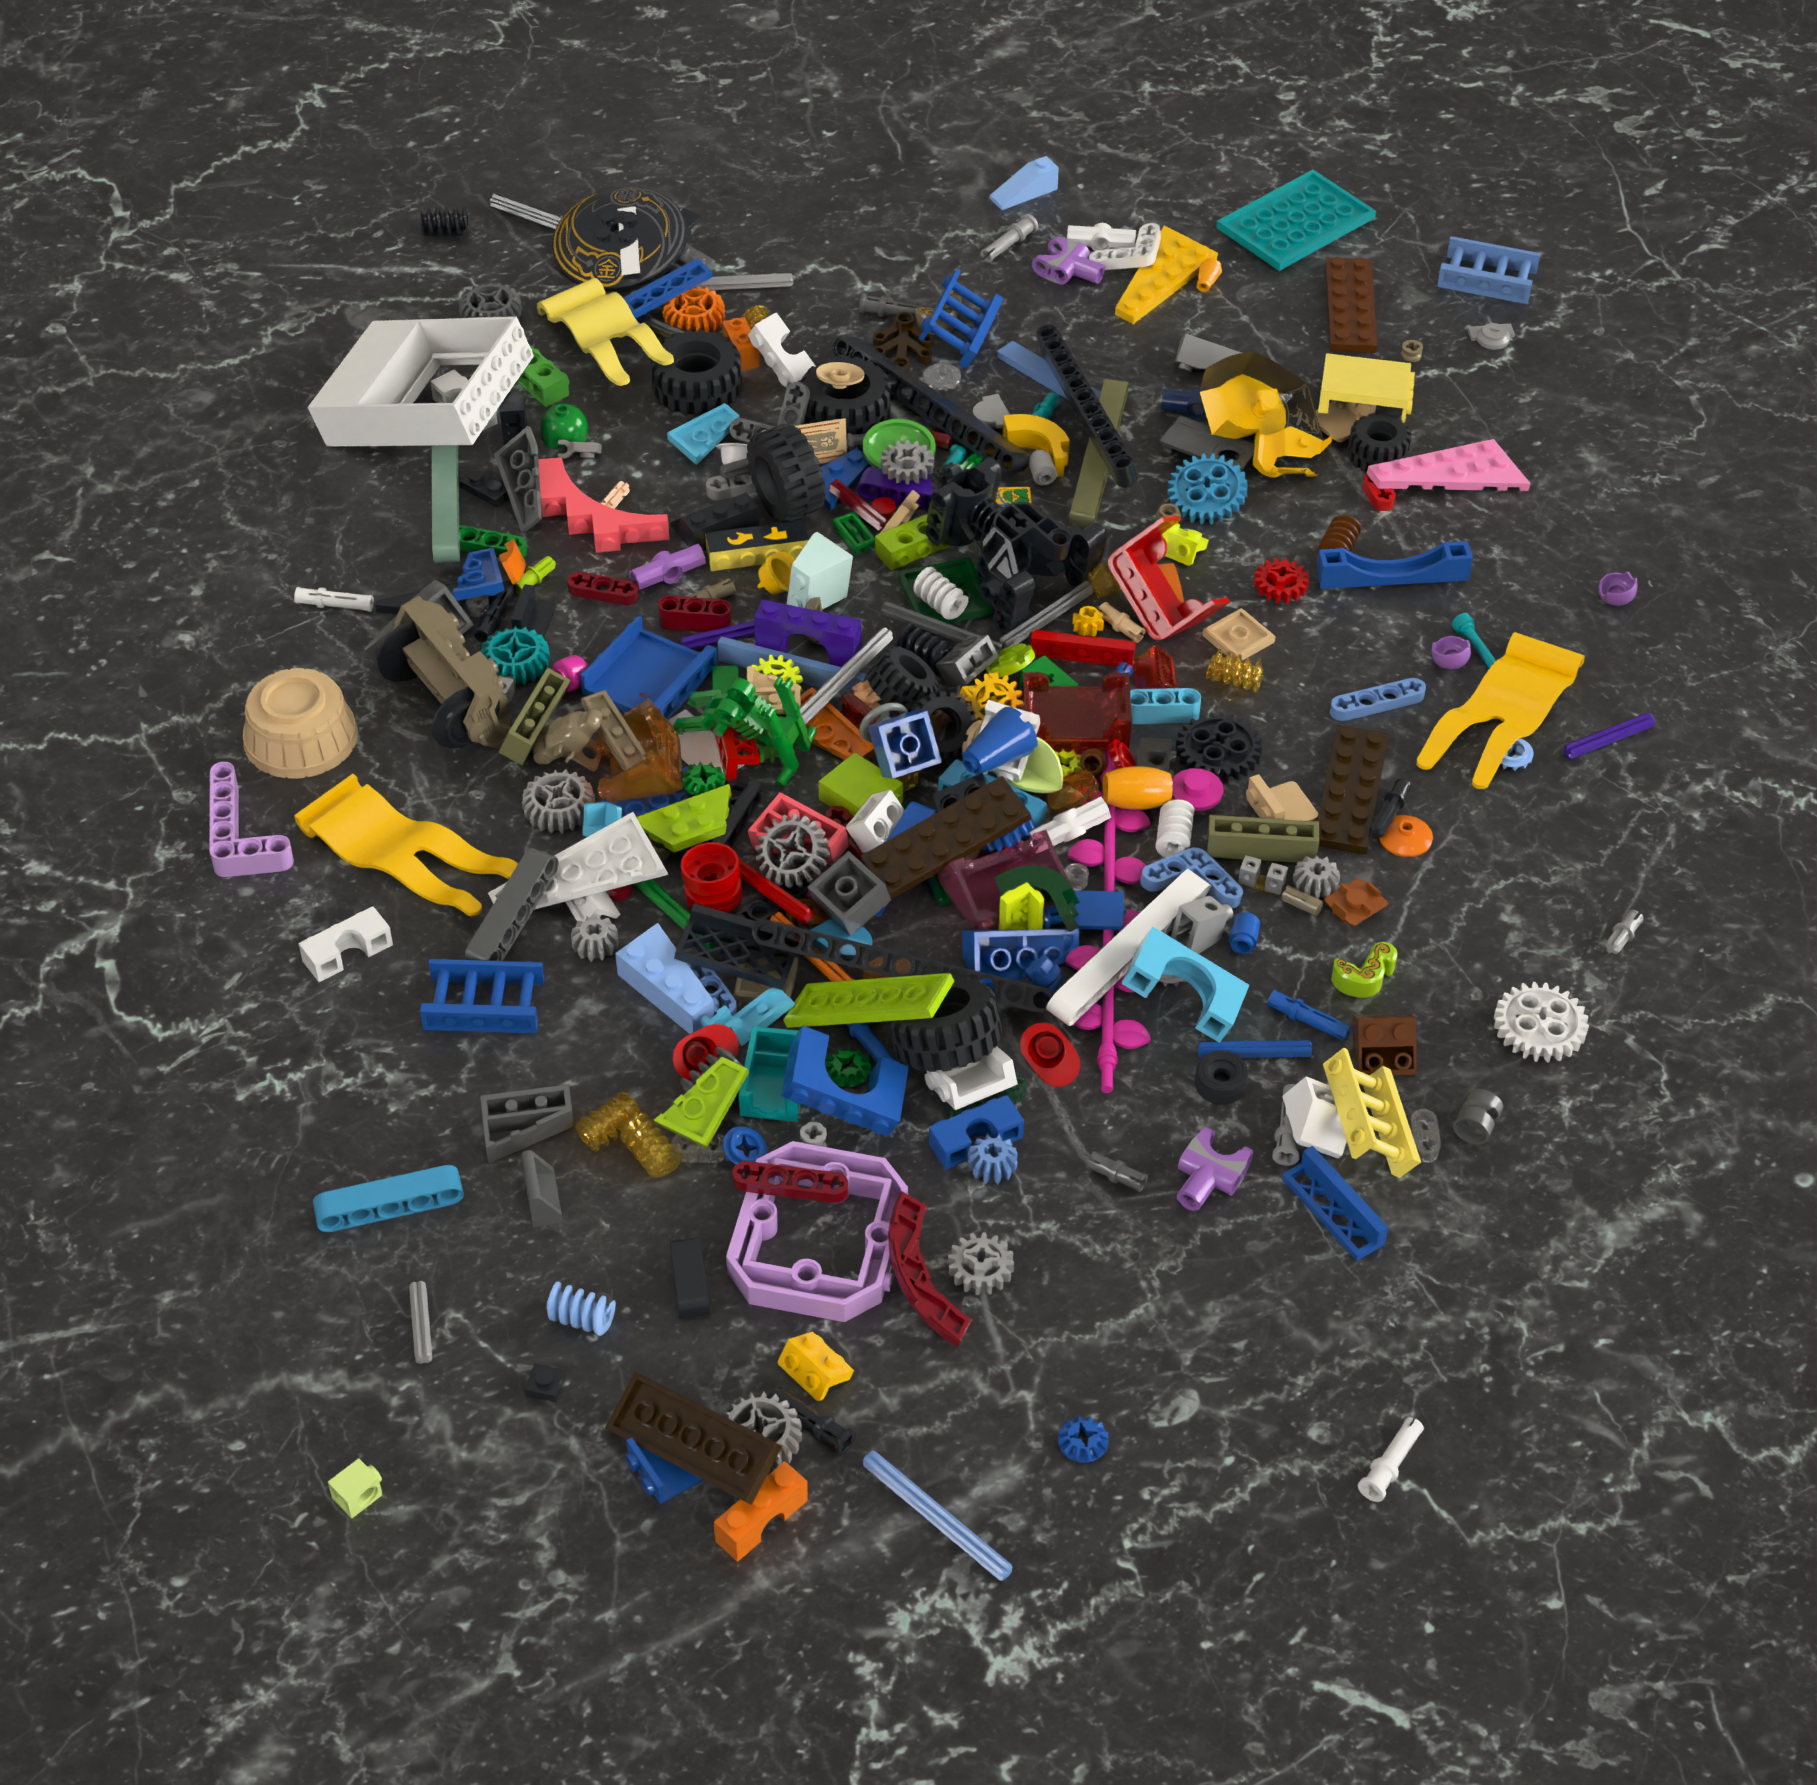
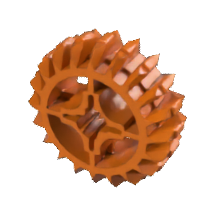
M698 286L665 302L663 305V318L665 323L683 331L692 330V332H698V330H705L707 333L715 332L716 328H721V323L724 321L725 305L721 295H716V291H709L708 287L701 289Z

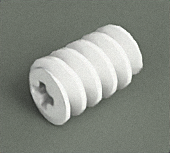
M931 566L925 568L915 580V594L928 603L930 607L934 608L936 612L942 614L944 618L948 620L955 619L965 610L968 597L966 595L963 596V591L956 588V585L950 583L941 573L936 572L935 568Z
M1171 800L1163 804L1160 809L1156 850L1163 857L1167 858L1190 847L1194 807L1187 801Z

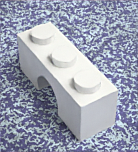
M774 313L755 324L748 336L752 345L764 357L766 364L774 370L780 383L787 388L793 382L801 383V379L808 369L816 366L805 351L791 355L783 350L781 343L787 337L790 330L779 315Z
M452 370L432 380L433 400L436 403H453L468 382L467 378ZM498 409L482 431L498 424L496 415Z
M373 906L299 943L302 961L318 982L344 970L340 953L348 948H359L370 957L393 945L389 925Z

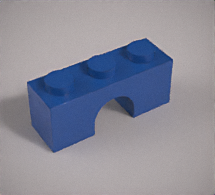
M1008 1095L999 1099H992L972 1110H965L950 1119L936 1122L929 1127V1146L946 1170L968 1161V1150L972 1146V1141L970 1140L972 1137H986L988 1133L991 1138H996L1000 1134L1002 1141L1010 1139L1011 1143L1022 1139L1024 1119Z

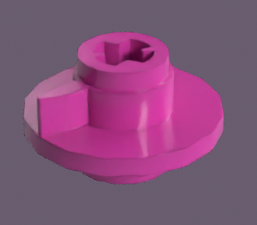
M1187 769L1180 771L1172 779V799L1189 802L1193 805L1194 811L1211 809L1220 803L1222 799L1223 784L1210 771Z

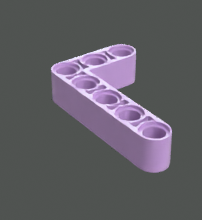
M229 762L214 764L210 769L209 851L215 873L221 877L288 870L292 867L294 859L290 841L286 836L272 835L239 839V787L234 766Z

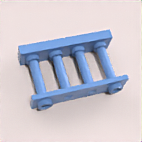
M1451 236L1447 257L1452 258L1450 264L1442 263L1437 287L1528 304L1533 280L1527 279L1528 273L1537 274L1541 253ZM1461 260L1474 262L1473 269L1459 266ZM1483 265L1497 267L1496 272L1482 271ZM1506 269L1520 271L1518 277L1504 275Z

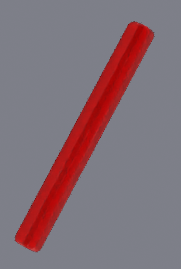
M739 858L741 879L801 922H809L810 918L814 915L812 910Z

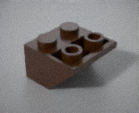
M1411 1014L1352 1015L1353 1048L1358 1071L1370 1076L1380 1067L1384 1066L1391 1070L1392 1075H1417L1415 1016Z

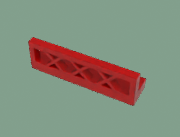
M1043 630L1032 631L1031 646L1035 657L1046 656L1050 659L1116 667L1119 663L1125 662L1124 668H1127L1128 665L1133 667L1136 649L1135 641Z
M727 727L722 737L714 734L725 780H736L738 765H759L760 761L755 738L741 741L735 738V736H742V732H737V728ZM743 750L751 755H738L737 753Z

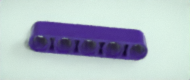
M869 467L862 474L857 486V493L863 499L871 501L880 497H887L900 506L910 492L914 490L920 495L915 502L919 505L917 509L928 511L931 495L934 492L931 486L934 484L930 477H927L926 480L919 478V483H915L914 480H910L909 484H906L905 480L896 483V478L889 480L888 474H883L882 469Z

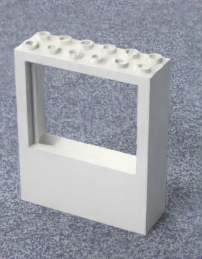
M517 317L372 321L308 406V409L326 446L473 445L533 358L532 349L527 342ZM440 365H479L453 403L413 404Z

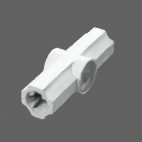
M1098 223L1094 227L1068 225L1067 239L1080 242L1086 247H1091L1094 251L1135 247L1136 230L1113 229L1106 223Z
M1098 797L1076 809L1071 808L1053 817L1052 821L1032 829V831L1028 832L1029 839L1037 853H1041L1063 841L1068 842L1086 833L1087 829L1111 818L1109 808L1102 797Z

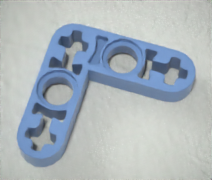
M1200 848L1186 849L1149 864L1142 870L1140 884L1148 891L1156 892L1167 888L1185 870L1189 869L1211 885L1208 893L1221 905L1228 904L1231 908H1236L1239 906L1243 895L1241 886L1206 851ZM1168 867L1178 868L1180 872L1171 871ZM1213 875L1217 877L1219 880H1211L1208 879L1206 876Z

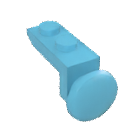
M771 988L763 992L734 1016L731 1015L728 1007L724 1005L716 1011L717 1014L711 1019L704 1015L701 1023L703 1027L712 1024L727 1026L736 1034L739 1045L742 1047L750 1040L752 1026L768 1027L795 1006V1004L782 990Z

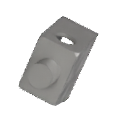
M1211 896L1182 904L1178 909L1171 938L1200 954L1222 938L1226 921L1233 918V910L1228 904L1221 905Z

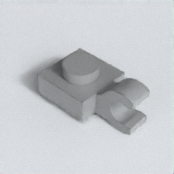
M558 441V444L567 446V452L564 454L559 453V458L567 459L575 452L580 453V457L595 458V453L601 454L600 443Z

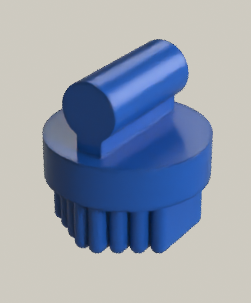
M1045 955L1033 961L1025 970L1031 978L1030 982L1032 985L1044 987L1052 993L1055 992L1064 980V977L1060 974L1061 969L1055 962H1051ZM1042 992L1046 997H1049L1047 993Z

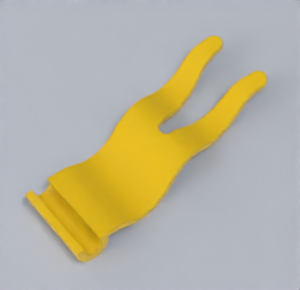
M1514 632L1508 643L1505 655L1495 661L1471 698L1461 707L1449 710L1438 721L1417 758V766L1423 770L1431 769L1444 755L1457 736L1470 725L1491 719H1500L1503 723L1499 724L1492 732L1472 780V785L1475 788H1487L1510 747L1520 738L1531 735L1542 724L1559 695L1574 682L1579 667L1583 665L1585 655Z
M351 774L294 815L298 827L305 835L310 838L318 835L339 857L351 865L384 871L398 879L417 895L437 904L454 906L468 916L479 915L482 912L481 903L470 893L450 887L439 880L414 854L417 851L425 850L460 870L475 874H498L507 879L511 877L518 865L512 859L494 857L477 850L456 833L440 824L429 821H415L403 816L368 784L361 787L357 776Z

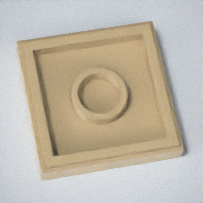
M1242 608L1204 628L1202 635L1235 664L1275 643V635Z

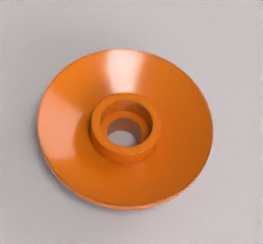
M1397 815L1394 817L1385 835L1378 838L1381 845L1390 853L1401 857H1415L1425 853L1430 848L1433 835L1429 826L1422 820L1413 816Z

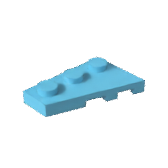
M724 403L667 432L668 441L697 465L730 433L731 422L739 418V414Z

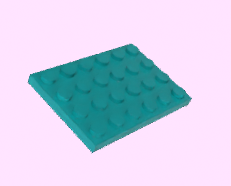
M1311 170L1217 221V229L1280 271L1373 220L1376 211L1315 170Z

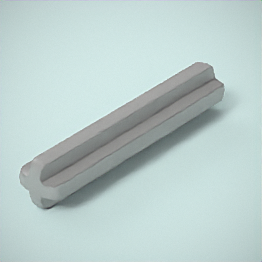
M423 1281L412 1282L409 1285L415 1359L418 1364L429 1363L432 1361V1347L426 1283Z

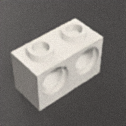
M891 790L876 793L869 797L848 823L846 829L861 851L865 853L886 842L905 810Z

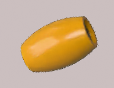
M1130 766L1104 774L1103 799L1106 804L1129 810H1145L1162 806L1166 802L1171 801L1172 778L1168 772L1145 766Z

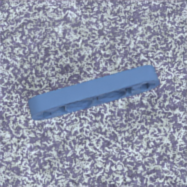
M1408 678L1339 695L1331 701L1330 715L1338 721H1347L1416 704L1424 699L1426 685L1420 679ZM1392 694L1396 696V698L1387 699L1383 695ZM1361 700H1369V701H1371L1373 704H1371V705H1364V704L1360 703V701H1361Z

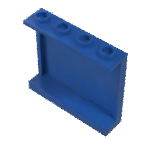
M638 616L632 623L626 626L625 630L617 638L612 640L610 646L603 653H600L588 668L583 670L581 674L582 694L589 696L606 690L618 710L662 728L688 700L693 691H696L712 674V666H717V648L707 645L701 653L644 630L642 628V617ZM643 693L646 696H648V698H643L639 696V694Z

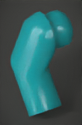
M952 445L949 449L950 457L942 466L951 462L954 465L956 463L960 464L966 456V449L963 446Z

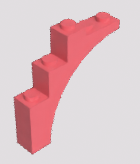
M562 457L538 459L542 516L567 515L569 535L594 533L596 553L621 551L620 544L669 540L667 514L645 515L628 513L605 506L582 493L573 484L565 471Z

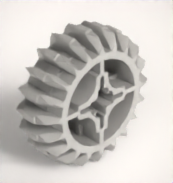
M555 769L552 774H548L544 771L543 777L535 776L534 782H528L527 789H524L522 808L526 819L530 821L532 827L538 826L540 831L548 829L551 834L555 830H559L563 834V831L566 829L573 832L575 826H583L584 805L586 803H594L595 794L591 784L586 781L585 776L579 777L577 772L569 774L565 769L562 773H558Z
M793 814L791 821L786 815H783L781 823L773 819L772 824L774 827L772 829L764 826V831L767 835L758 836V840L763 844L755 846V850L760 853L756 856V861L761 863L759 869L762 873H767L766 877L770 881L775 879V883L778 886L785 882L788 888H792L795 881L799 887H802L803 879L805 878L809 883H812L813 878L811 875L813 873L818 876L821 875L818 867L827 866V862L822 858L830 855L828 849H825L829 845V841L823 838L826 833L823 829H818L819 825L816 821L810 823V819L805 815L800 820L797 814ZM791 833L787 839H780L784 835ZM806 834L812 839V853L804 849V837ZM795 848H797L799 852H790L789 854L786 850H794ZM773 849H777L781 853L779 868L773 862ZM800 862L805 863L801 867L793 869L796 864Z
M763 1391L759 1398H755L750 1392L748 1400L738 1396L736 1400L737 1405L728 1403L727 1412H721V1415L755 1432L756 1427H758L759 1434L762 1433L766 1438L782 1446L772 1467L777 1468L784 1461L790 1464L792 1454H797L799 1444L802 1441V1432H800L802 1427L800 1419L796 1418L797 1412L795 1408L788 1409L790 1407L787 1400L778 1403L779 1397L776 1394L771 1399H768Z

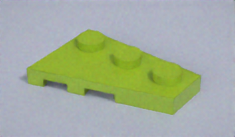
M721 1057L696 1080V1084L684 1095L681 1094L664 1114L661 1113L656 1117L654 1122L707 1148L748 1076V1069Z

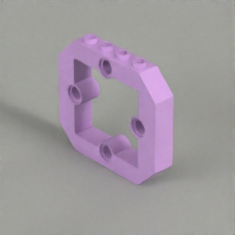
M792 1141L756 1159V1162L841 1173L848 1179V1196L852 1194L879 1199L880 1201L874 1222L869 1224L865 1230V1256L858 1281L823 1275L820 1264L812 1259L799 1260L793 1265L792 1269L756 1262L762 1241L771 1239L777 1233V1208L774 1204L776 1196L746 1192L728 1248L726 1262L727 1274L747 1302L751 1305L846 1322L882 1303L884 1292H890L893 1274L890 1273L892 1264L888 1246L890 1217L901 1191L908 1194V1186L886 1158ZM759 1175L758 1182H762V1175ZM771 1176L767 1181L770 1184L778 1185L784 1179L780 1176ZM803 1179L797 1184L811 1187L813 1182ZM819 1182L820 1189H822V1182ZM833 1185L831 1190H837L839 1185Z

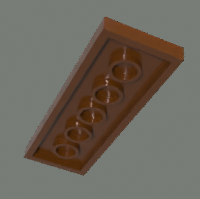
M1326 257L1325 273L1330 351L1376 353L1377 332L1372 259Z

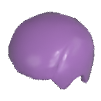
M1630 572L1606 574L1599 582V596L1607 604L1613 606L1626 605L1634 599L1637 593V578L1633 579Z
M1456 636L1443 637L1437 642L1432 643V658L1443 669H1459L1470 658V643L1468 640Z

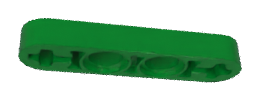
M459 525L460 550L474 552L494 548L496 557H499V555L508 551L505 543L514 539L523 558L527 555L526 540L523 537ZM466 537H473V538H474V539L471 540V541H464V540H463V539L466 538ZM488 542H498L496 545H486Z

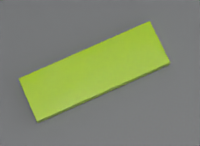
M951 973L810 983L806 984L794 1002L795 1006L789 1010L783 1021L787 1028L933 1018L954 983V979Z

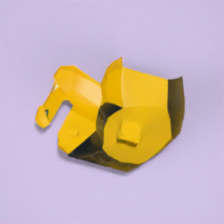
M1256 352L1235 354L1206 368L1200 394L1212 435L1232 439L1250 435L1255 436L1253 466L1261 474L1274 478L1281 474L1304 473L1306 477H1316L1318 475L1309 468H1277L1274 466L1277 457L1296 456L1312 458L1316 454H1320L1332 442V435L1323 441L1309 386L1301 378L1275 361Z

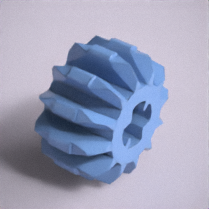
M987 1133L985 1140L976 1138L974 1146H970L968 1150L969 1170L973 1171L975 1179L983 1177L985 1184L989 1180H994L998 1185L1001 1178L1009 1180L1011 1172H1015L1018 1153L1016 1148L1012 1147L1010 1139L1002 1141L1000 1134L996 1138H991Z

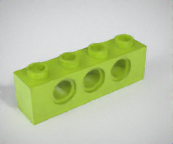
M928 514L875 536V554L891 571L949 547L946 542L934 545L929 541L925 533V528L928 525Z

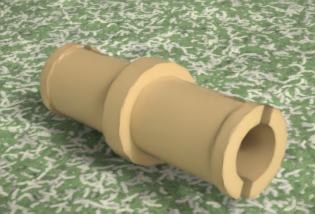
M1104 602L1098 608L1103 611H1098L1103 613L1102 619L1111 624L1116 632H1122L1136 643L1144 637L1140 633L1145 634L1146 630L1130 620L1128 614L1120 613L1107 602Z

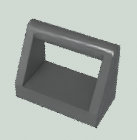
M526 1150L522 1152V1163L533 1227L562 1223L563 1218L554 1168L533 1151Z

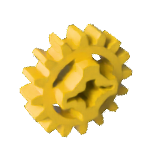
M995 672L993 678L990 679L986 673L984 674L985 681L981 682L976 678L975 683L977 687L968 688L969 692L973 695L966 697V702L972 704L970 713L975 712L976 721L979 719L984 720L985 716L982 713L985 712L987 701L991 700L990 697L996 696V699H1002L998 703L1004 705L1012 702L1011 707L1023 706V701L1017 700L1022 695L1021 690L1014 691L1017 683L1014 681L1009 684L1008 675H1005L1003 679H999L998 672ZM994 685L1003 686L1007 690L1002 692L995 689ZM985 688L986 693L984 697L977 701L979 693Z

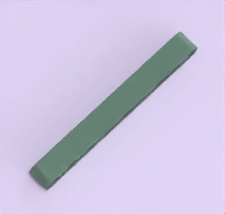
M432 445V551L434 564L460 562L458 445Z

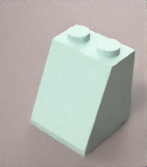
M814 533L792 564L787 605L805 608L806 603L811 598L820 597L821 606L824 609L846 598L853 556L820 533Z

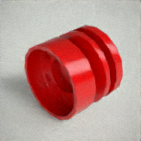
M707 842L696 845L685 853L681 860V873L684 882L685 900L688 907L692 909L695 903L726 913L735 909L741 902L743 894L739 858L736 852L728 845Z

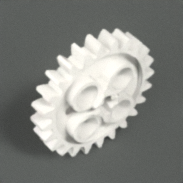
M1533 982L1532 988H1528L1522 983L1520 991L1512 987L1510 994L1504 993L1502 1000L1498 1001L1494 1014V1028L1499 1029L1498 1038L1505 1037L1503 1045L1513 1044L1512 1052L1523 1051L1524 1059L1531 1054L1535 1062L1539 1060L1540 1056H1544L1547 1063H1549L1551 1056L1561 1061L1562 1054L1571 1057L1572 1051H1579L1580 1045L1585 1042L1589 1027L1587 1024L1588 1015L1583 1014L1585 1007L1577 1006L1578 998L1569 1000V991L1563 994L1558 993L1559 986L1550 990L1548 983H1544L1543 988H1539L1536 982Z

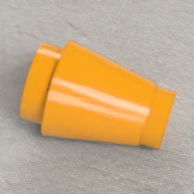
M1207 258L1200 264L1197 289L1199 291L1208 292L1222 273L1221 264L1218 260Z

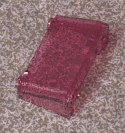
M1046 829L1034 833L1032 841L1023 842L1022 840L1011 848L973 861L971 859L964 861L963 858L952 861L937 876L943 890L973 929L986 930L994 926V922L999 921L1000 897L1002 895L994 877L1005 871L1021 866H1044L1059 872L1070 883Z

